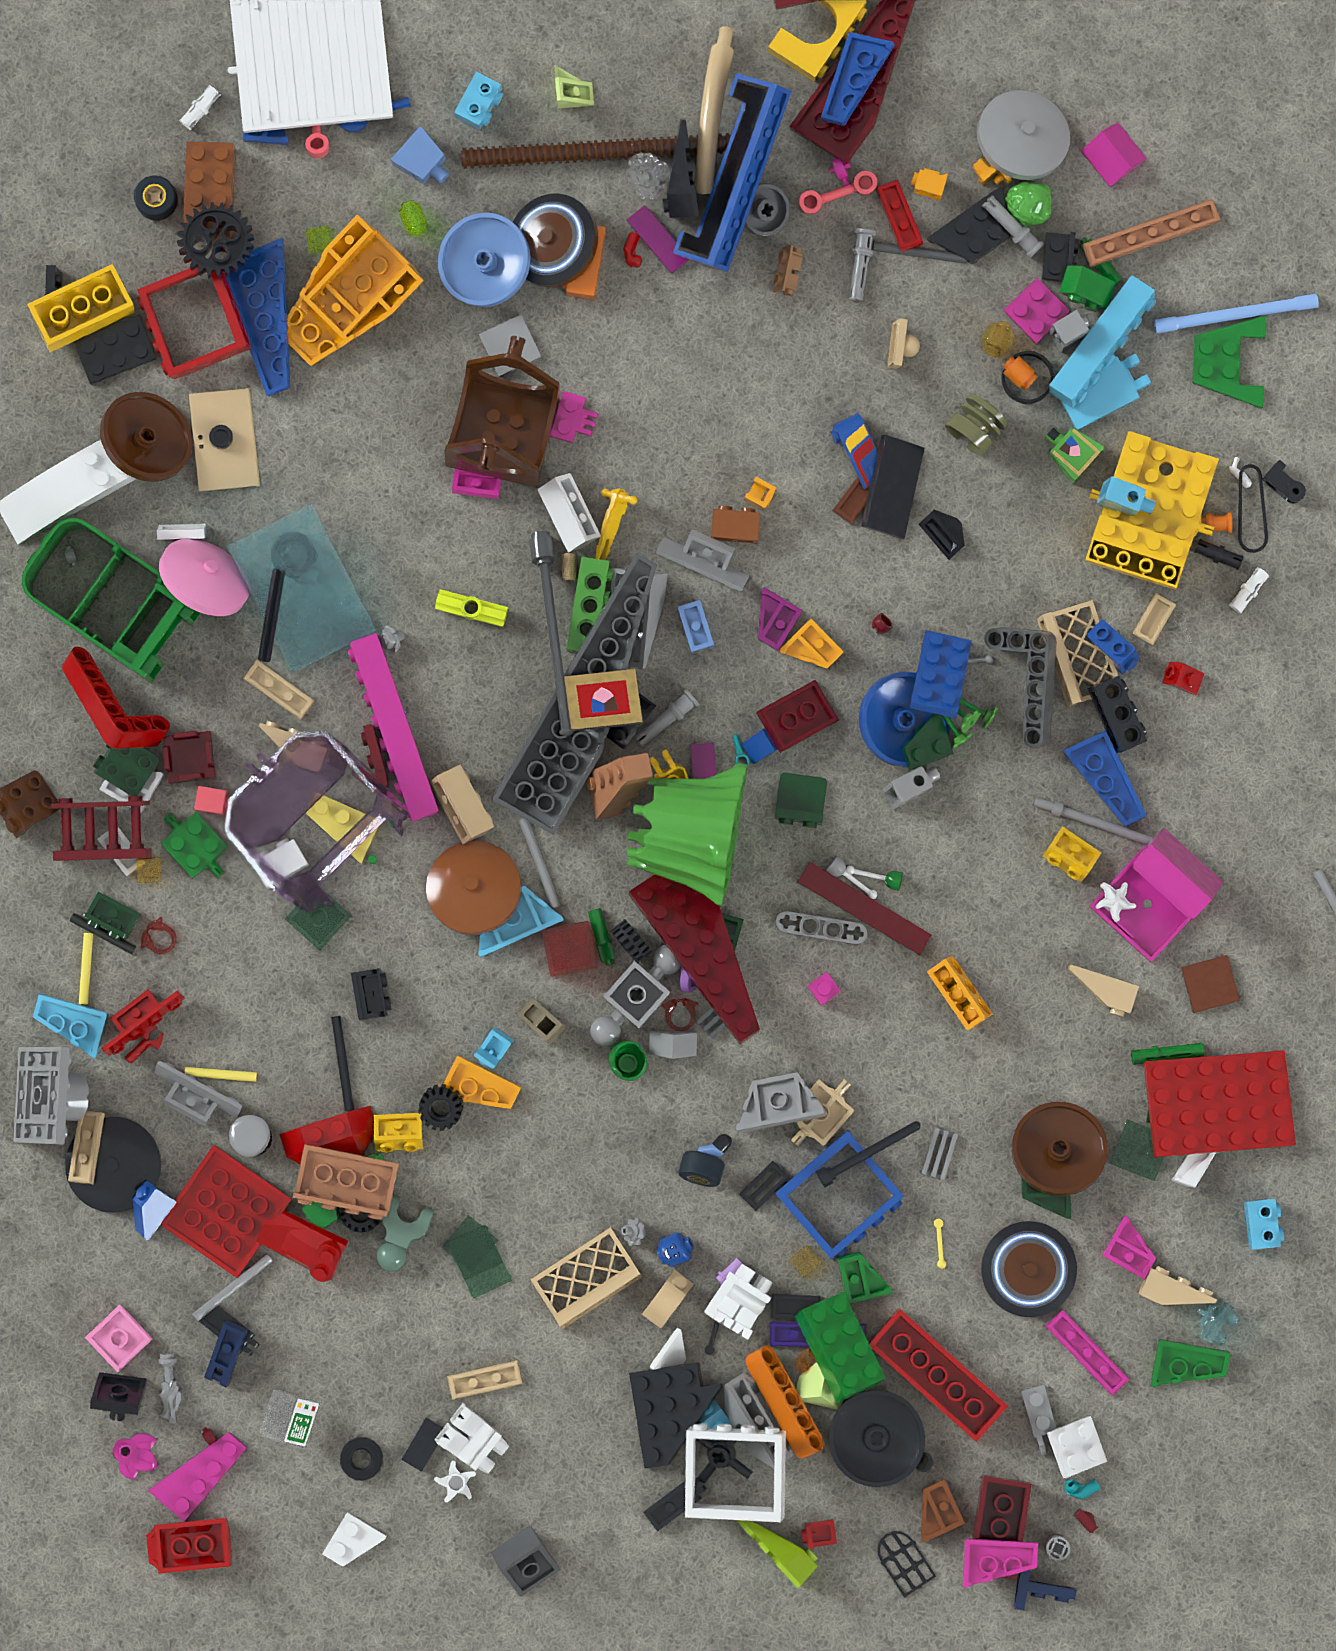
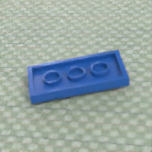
M925 630L910 708L952 718L957 717L972 640Z

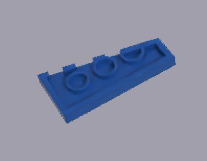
M849 32L821 115L822 121L845 126L894 48V42Z

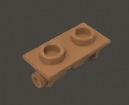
M794 245L783 247L778 254L777 262L779 263V268L773 277L774 293L784 291L785 295L793 296V292H796L799 275L792 274L791 271H800L803 254H801V249L793 248Z

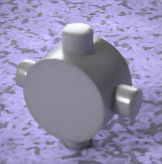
M67 546V550H64L67 562L75 566L76 562H78L75 549Z

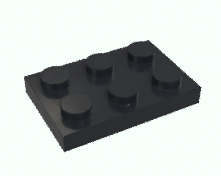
M139 315L74 341L90 384L156 360Z

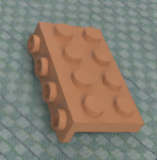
M305 1144L293 1197L298 1198L297 1202L301 1204L312 1205L313 1201L322 1203L321 1207L325 1209L335 1210L337 1206L345 1208V1212L349 1214L359 1215V1211L369 1213L368 1217L382 1220L383 1216L389 1215L399 1163Z

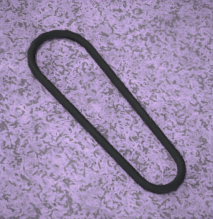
M1253 464L1245 465L1239 472L1238 540L1240 546L1250 553L1261 551L1268 542L1262 473L1259 467ZM1247 468L1256 469L1259 476L1265 539L1263 545L1258 549H1249L1242 542V475Z

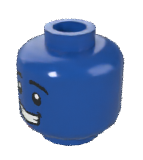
M676 1232L662 1238L656 1249L662 1264L676 1267L691 1259V1251L694 1250V1246L689 1237L685 1238L682 1233Z

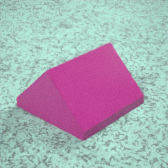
M1119 123L1101 131L1081 150L1109 187L1113 186L1147 159Z

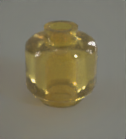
M1004 321L988 324L980 341L983 351L997 358L1000 355H1006L1015 340V334L1011 330V325Z

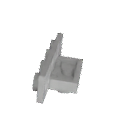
M693 529L688 536L685 546L663 538L656 551L657 554L668 560L677 562L688 569L699 572L738 591L743 590L749 578V575L728 566L735 548Z
M158 1061L154 1074L174 1084L164 1099L163 1104L203 1126H206L216 1108L236 1119L239 1117L242 1105L236 1099L220 1094L214 1087L198 1082L194 1076L176 1070L170 1063Z

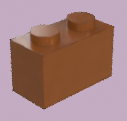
M718 506V509H713L711 538L718 541L758 544L760 513H757L754 508H742V511H734L730 506Z

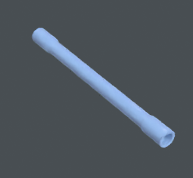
M1310 294L1287 300L1181 317L1155 319L1154 327H1156L1155 333L1157 334L1199 325L1286 311L1318 308L1319 303L1317 294Z

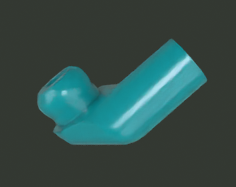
M1073 1479L1065 1483V1492L1069 1496L1080 1500L1101 1489L1096 1479L1085 1485Z

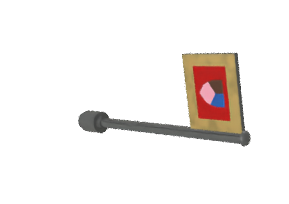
M548 531L532 533L529 540L531 559L533 564L540 567L561 724L559 733L562 736H569L573 731L642 724L635 669L564 677L549 567L555 561L553 538Z

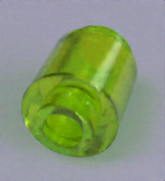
M414 200L402 203L398 213L405 231L409 233L410 237L425 233L428 223L420 203H415Z

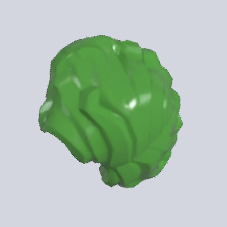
M1023 181L1021 184L1010 188L1007 193V210L1019 223L1026 226L1043 224L1049 219L1052 213L1051 190L1046 184Z

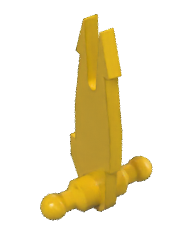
M621 488L611 491L603 489L601 491V495L604 498L609 497L611 502L602 523L601 537L596 547L595 559H600L601 557V560H606L611 551L610 547L619 528L622 514L625 515L627 502L635 505L638 501L636 496H629Z

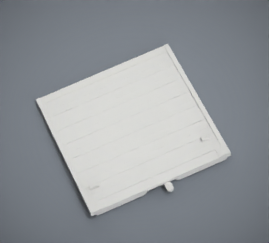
M230 0L236 66L229 67L228 73L237 74L243 133L393 118L380 0Z

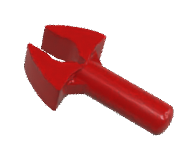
M157 1026L147 1027L143 1030L142 1041L125 1056L126 1061L129 1063L134 1062L148 1047H155L158 1050L162 1044L164 1033H161L156 1040L148 1041L150 1033Z

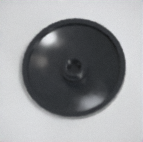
M105 1117L94 1183L85 1184L68 1181L72 1191L84 1204L102 1212L115 1213L132 1209L133 1198L139 1187L143 1186L146 1180L155 1186L158 1183L161 1173V1156L157 1143L152 1135L140 1124L126 1118ZM75 1137L73 1138L68 1147L65 1159V1171L67 1180L69 1177Z
M869 1390L858 1393L840 1406L831 1421L829 1448L833 1460L848 1478L861 1485L886 1487L896 1484L914 1471L923 1455L925 1431L921 1418L908 1401L892 1392Z

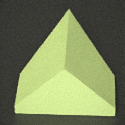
M554 65L558 109L594 106L592 82L582 81Z
M817 1362L799 1376L796 1390L803 1402L835 1410L840 1408L843 1401L836 1403Z

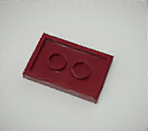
M816 680L756 712L780 753L839 721Z

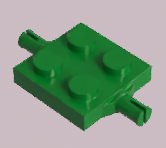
M197 812L181 823L172 813H169L168 816L171 820L167 816L164 820L173 830L161 842L165 850L192 879L208 868L217 879L223 875L225 871L221 869L216 861L228 846Z

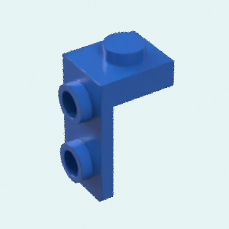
M1101 620L1087 633V638L1113 660L1116 669L1122 675L1137 665L1139 656L1136 648L1106 621Z

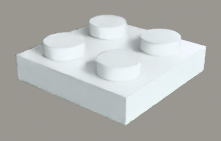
M1091 1416L1047 1432L1063 1478H1068L1107 1462Z

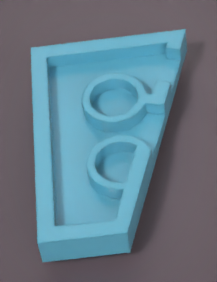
M40 993L33 1018L54 1032L59 1033L68 1039L70 1043L81 1048L89 1056L96 1059L109 1012Z

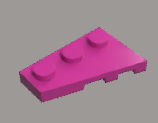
M965 1538L962 1587H969L974 1584L1037 1568L1038 1543Z

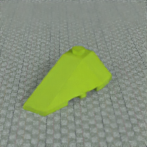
M736 1520L750 1537L758 1542L757 1544L770 1558L772 1557L778 1568L797 1588L818 1567V1564L815 1562L818 1558L809 1548L804 1550L801 1546L755 1521Z

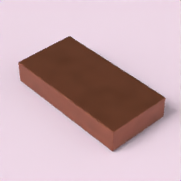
M857 477L833 509V512L852 525L866 506L870 487L863 489Z

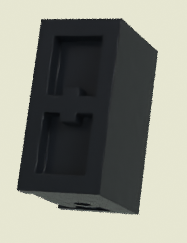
M380 968L351 973L358 1019L362 1021L388 1016V1011L392 1010L390 997H385L383 988L388 987L386 973H381Z

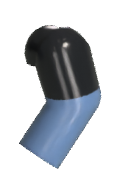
M721 1134L711 1145L699 1146L698 1151L721 1156L731 1146L732 1138L727 1134Z

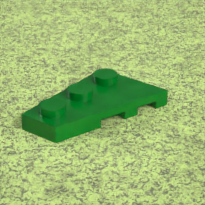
M1158 1339L1150 1386L1155 1387L1162 1384H1176L1190 1380L1226 1377L1230 1351Z

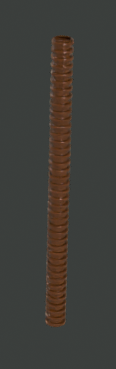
M719 133L717 152L720 155L726 152L731 136L729 133H726V135ZM689 135V154L694 156L697 153L698 135L696 137ZM663 136L660 139L653 137L651 140L648 137L645 140H641V138L634 140V138H631V141L616 139L615 142H612V139H609V142L594 140V143H590V141L583 143V141H580L579 144L573 141L572 144L565 142L562 145L561 142H558L557 145H554V143H550V145L543 143V146H539V143H537L536 146L528 144L526 147L524 144H521V147H517V145L510 147V145H507L506 148H503V146H499V148L492 146L491 149H488V146H485L484 149H481V147H477V149L470 147V150L462 148V167L464 169H467V166L482 168V165H485L486 168H489V165H493V167L500 165V167H503L504 164H507V166H511V164L518 166V163H522V166H525L526 163L533 165L536 162L537 165H540V162L555 164V161H558L560 164L562 161L569 163L572 160L573 163H576L577 160L581 162L588 160V162H591V159L606 161L607 158L613 161V158L628 160V157H632V159L639 157V159H642L643 156H646L647 159L650 156H654V158H657V156L664 158V155L672 157L677 136H674V138L667 136V139H663Z

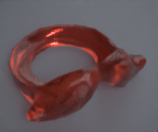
M159 917L157 920L150 922L142 933L140 947H147L158 955L166 954L175 947L176 933L170 926L163 923L162 917ZM150 929L167 931L172 937L171 945L166 949L156 948L150 939L151 936L148 934V931Z
M674 998L662 1004L661 1006L665 1008L667 1025L675 1031H687L692 1028L696 1022L695 1007L698 1005V1002L688 998ZM677 1002H682L683 1006L690 1013V1022L685 1027H677L671 1020V1015L677 1006Z

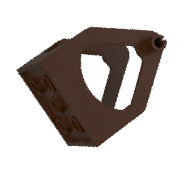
M511 336L507 353L467 361L457 415L450 439L444 450L445 466L537 488L559 403L560 383L522 358L521 355L526 340L522 337L516 340L517 336ZM499 366L520 369L544 385L535 386L510 382L482 371V369Z

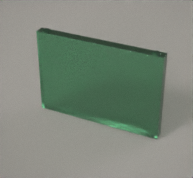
M486 1224L447 1242V1246L451 1250L473 1299L512 1281L511 1275L506 1269Z

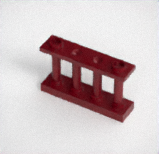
M128 796V801L73 803V798L58 799L59 803L51 804V808H61L63 845L60 846V851H53V861L152 857V848H144V844H142L140 806L150 805V800L143 801L142 796ZM118 806H131L132 844H130L129 849H121V844H118ZM94 807H108L109 845H106L107 849H98V845H95ZM71 808H84L86 845H83V850H75V846H72Z

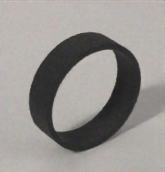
M1022 351L1013 355L1015 359L1018 356H1034L1039 358L1049 369L1050 383L1053 381L1054 371L1052 365L1040 353ZM1004 368L1002 371L1003 388L1007 395L1016 402L1033 404L1045 398L1049 393L1048 388L1038 398H1019L1007 387L1005 375L1003 374L1006 369Z

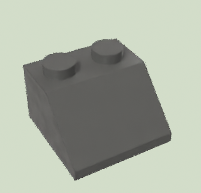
M531 1526L520 1531L490 1552L498 1568L520 1597L560 1571L559 1566Z

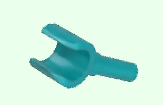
M738 734L732 736L737 754L735 764L738 763V758L743 756L746 758L748 765L749 758L743 753Z

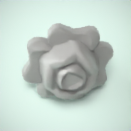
M385 625L380 636L382 647L388 651L391 650L393 653H397L398 649H400V641L405 639L402 631L396 632V629L389 625Z
M640 1218L629 1219L628 1225L622 1227L621 1234L625 1236L624 1240L628 1241L629 1246L640 1245L646 1235L644 1223H641Z

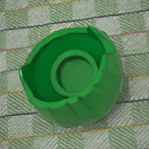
M630 1040L621 1041L609 1053L608 1061L610 1068L618 1078L625 1081H634L645 1073L648 1064L647 1057L638 1043Z

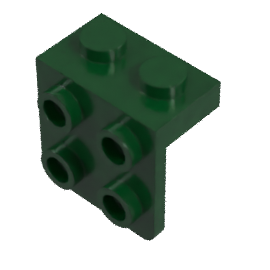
M106 744L105 747L109 749L104 757L99 755L93 764V767L96 769L93 773L130 796H138L159 763L158 756L143 747L117 749Z
M782 773L780 775L774 819L779 820L780 824L793 825V822L803 823L802 826L807 828H817V825H822L827 780L822 777Z

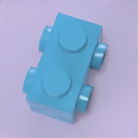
M476 72L454 112L455 118L479 131L483 125L487 126L493 115L490 113L493 106H498L504 93L501 92V84Z
M1275 1199L1244 1202L1249 1249L1281 1247V1241H1284L1283 1228L1278 1225V1217H1281L1280 1204L1276 1203ZM1262 1208H1265L1266 1214L1264 1216L1261 1215ZM1265 1232H1268L1269 1238L1267 1240L1264 1239Z

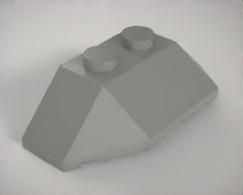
M742 1373L724 1385L725 1413L734 1428L737 1424H741L742 1426H755V1430H765V1427L773 1426V1428H779V1431H782L753 1378ZM787 1439L785 1461L793 1456V1450H791L792 1448ZM742 1441L751 1455L774 1469L775 1442Z

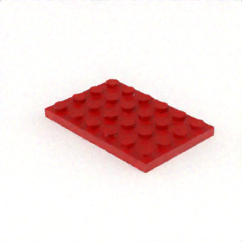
M1285 1050L1144 1062L1154 1158L1296 1145Z

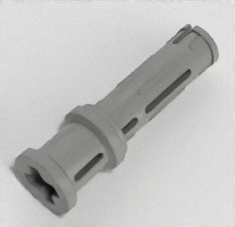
M993 195L982 205L1013 236V242L1015 244L1018 243L1027 252L1029 258L1043 246L1044 243L1038 241L1029 232L1030 228L1028 226L1023 227Z
M857 228L855 230L857 234L856 246L852 251L855 259L848 299L861 302L864 296L869 258L873 256L871 248L876 231Z
M687 689L684 690V694L675 702L668 703V709L634 736L637 741L641 740L639 743L643 748L675 720L684 719V715L694 706L698 707L700 705Z

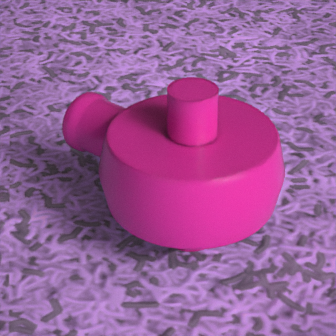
M834 158L832 160L833 167L829 169L830 173H836L837 177L841 179L843 186L850 184L847 177V168L851 167L850 162L845 164L841 160Z

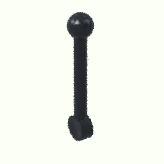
M716 1320L709 1345L705 1347V1352L708 1355L714 1352L713 1345L719 1327V1322Z

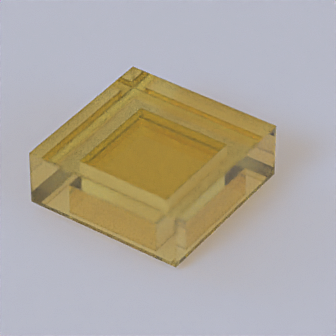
M160 857L136 858L137 883L162 882Z
M808 1245L789 1259L803 1278L822 1264Z

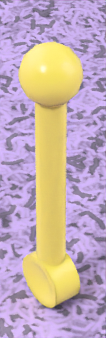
M936 1219L934 1226L937 1229L939 1254L937 1266L940 1269H944L946 1261L943 1257L941 1232L943 1221Z

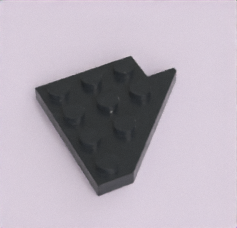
M699 1362L629 1373L644 1469L666 1466L673 1461L686 1442V1431L693 1427V1424L699 1423L723 1388L722 1383L703 1386Z

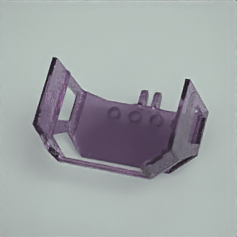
M327 731L296 732L269 758L262 752L256 755L258 760L264 764L260 769L251 762L246 765L247 769L252 773L251 778L228 799L224 829L226 835L269 887L308 913L314 911L316 906L322 903L326 906L334 904L320 884L385 819L399 835L403 836L402 822L407 820L408 811L349 747ZM348 763L353 769L351 774L376 794L373 808L308 872L290 878L284 877L255 848L278 841L345 774Z

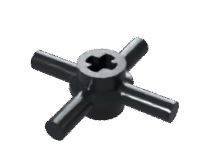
M737 1424L734 1429H741L742 1425ZM695 1439L707 1448L709 1463L698 1476L701 1480L700 1482L706 1483L716 1468L730 1466L746 1479L753 1473L752 1470L735 1458L734 1444L737 1440L718 1439L712 1441L711 1439Z

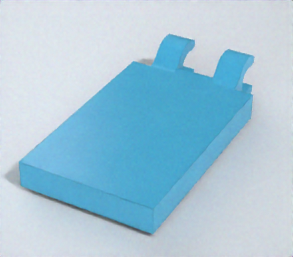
M1136 353L1122 362L1116 356L1108 367L1104 366L1100 371L1101 376L1095 385L1090 384L1086 390L1087 395L1080 404L1077 402L1072 408L1061 401L1076 430H1080L1139 399L1137 391L1150 385L1151 381L1147 374L1134 380L1129 369L1140 362Z

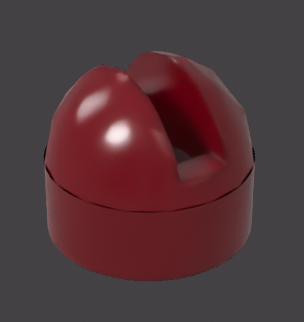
M883 613L877 615L872 621V629L877 628V634H884L893 627L890 619Z

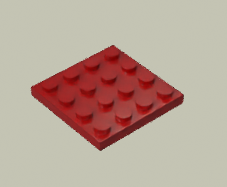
M213 1145L175 1199V1205L160 1225L238 1278L261 1245L256 1240L264 1221L271 1220L280 1215L290 1204L292 1198Z

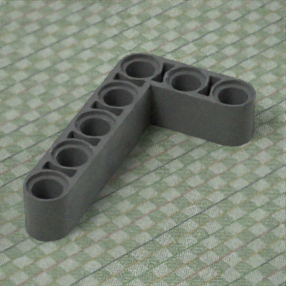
M1006 627L989 629L984 635V642L988 648L1028 652L1023 741L1030 748L1045 746L1051 737L1056 637L1052 632ZM997 632L1001 636L1000 644H997L994 638ZM1019 634L1024 639L1022 646L1017 643V636ZM1041 636L1046 639V646L1044 648L1039 644ZM1039 660L1044 662L1045 668L1043 672L1038 669ZM1038 683L1043 687L1042 695H1039L1036 691ZM1036 707L1041 710L1042 715L1040 719L1035 716ZM1035 731L1040 734L1038 743L1033 738Z

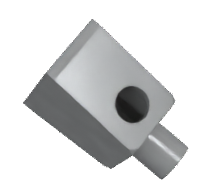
M921 766L891 781L882 790L894 810L928 792L933 787L932 783L940 779V774L934 766L927 770H924ZM915 779L918 781L920 786L915 785Z

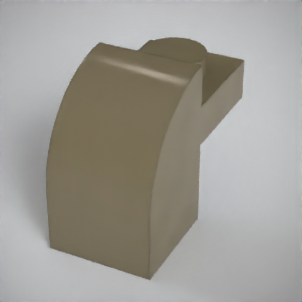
M534 998L517 1014L520 1019L549 1045L566 1029L561 1022Z

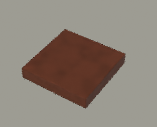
M1227 955L1181 967L1193 1013L1240 1001Z

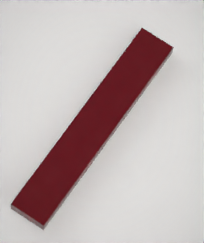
M811 862L808 863L797 882L919 956L932 936L930 933Z

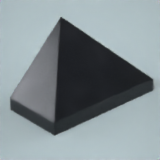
M933 510L918 524L948 560L965 546L962 523L956 517Z

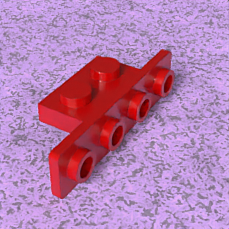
M149 989L110 1018L121 1033L101 1049L108 1056L120 1053L125 1048L124 1045L141 1037L144 1033L143 1030L150 1025L158 1024L163 1019L162 1016L178 1009L185 997L177 990L159 1003Z

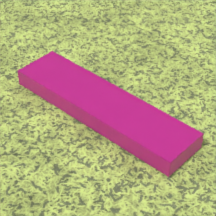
M1061 1310L1045 1326L1111 1396L1129 1380L1064 1310Z

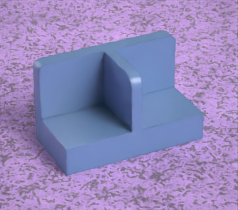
M698 600L678 606L691 653L706 648L713 649L714 643L701 601Z

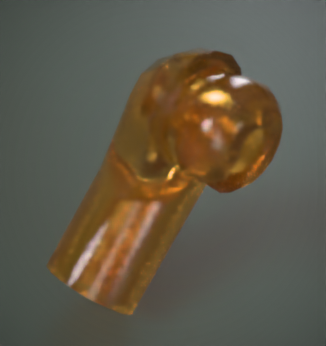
M810 1348L803 1349L795 1360V1367L801 1373L808 1371V1367L815 1359Z

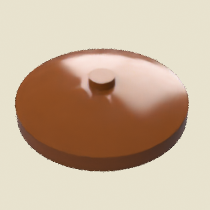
M469 841L465 844L459 843L447 849L432 865L426 883L428 903L436 918L450 930L465 935L489 933L505 924L517 909L522 891L520 874L511 857L501 848L482 841Z

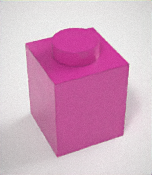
M827 972L807 986L820 1006L841 991Z

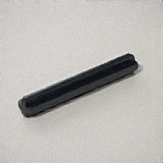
M282 569L272 570L258 660L262 662L271 661L285 571Z

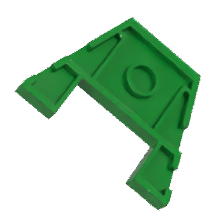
M1266 316L1195 335L1193 384L1227 395L1257 408H1263L1264 386L1239 385L1241 338L1264 339Z

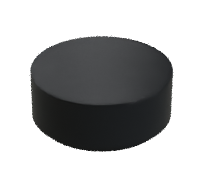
M217 425L211 429L209 440L216 449H226L233 441V434L229 427Z

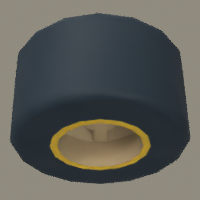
M152 175L145 177L137 184L134 190V201L137 209L144 217L150 220L160 221L166 219L174 213L177 207L178 197L175 188L168 179L162 176Z

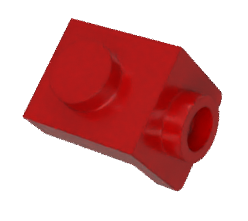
M1169 662L1164 672L1162 683L1197 695L1205 673L1184 663Z
M833 1519L805 1523V1529H801L803 1544L808 1543L809 1549L837 1544Z

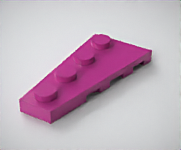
M228 1432L148 1491L185 1522L247 1447Z

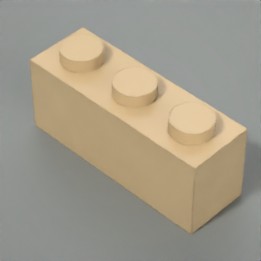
M461 765L437 775L429 782L462 844L486 834L494 827L491 815L484 809L480 795L472 787L469 775L463 770Z

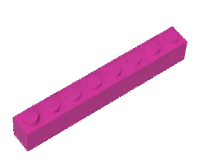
M377 633L350 642L351 649H348L351 662H357L359 671L355 673L359 684L365 685L367 693L363 694L367 707L372 706L375 715L371 716L375 730L380 728L382 737L379 738L382 751H388L390 760L386 762L390 773L396 774L398 782L394 783L398 796L403 795L406 804L402 805L406 819L411 817L412 822H416L439 814L437 803Z

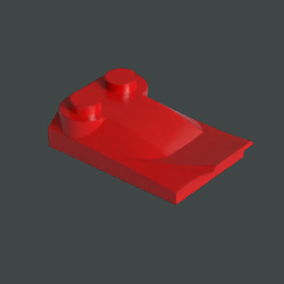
M283 1210L277 1217L264 1221L256 1242L310 1270V1274L315 1280L327 1282L332 1280L348 1240Z
M227 1517L157 1524L146 1535L149 1564L158 1570V1574L230 1567L232 1564L231 1537Z

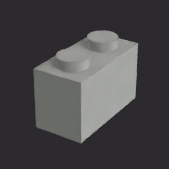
M1075 310L1052 324L1049 334L1062 353L1086 337L1090 324L1083 313L1080 315Z

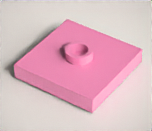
M121 1304L85 1337L117 1372L153 1340Z

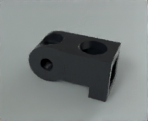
M1279 459L1262 480L1287 502L1298 503L1306 495V488L1303 483L1294 481L1283 471L1287 465Z

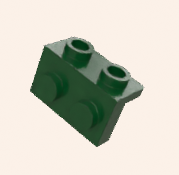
M100 892L96 894L88 911L83 914L84 917L88 918L87 924L96 929L103 926L109 930L107 935L118 941L121 937L128 939L141 915Z

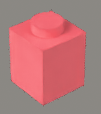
M198 786L194 810L223 816L225 815V810H230L231 797H228L226 790Z

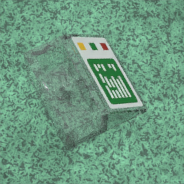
M274 1388L259 1436L307 1449L322 1402Z

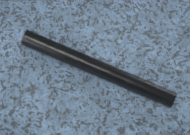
M341 1016L331 1017L346 1112L354 1110Z

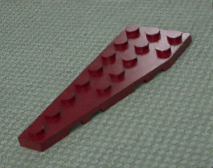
M881 0L857 34L892 41L895 46L845 126L824 122L821 119L841 58L840 56L789 126L793 132L843 163L848 164L875 126L915 0Z
M656 874L631 889L628 895L665 945L674 954L679 964L739 1045L760 1031L758 1021L720 906L689 886Z

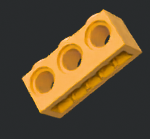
M953 955L945 958L927 971L967 1031L993 1015Z

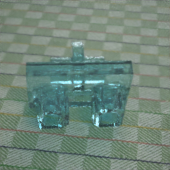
M1219 1299L1215 1306L1210 1304L1207 1311L1201 1308L1198 1310L1197 1313L1203 1317L1198 1323L1202 1327L1197 1336L1210 1344L1213 1342L1221 1346L1227 1338V1334L1222 1332L1221 1328L1225 1323L1233 1327L1240 1316L1233 1310L1234 1307Z

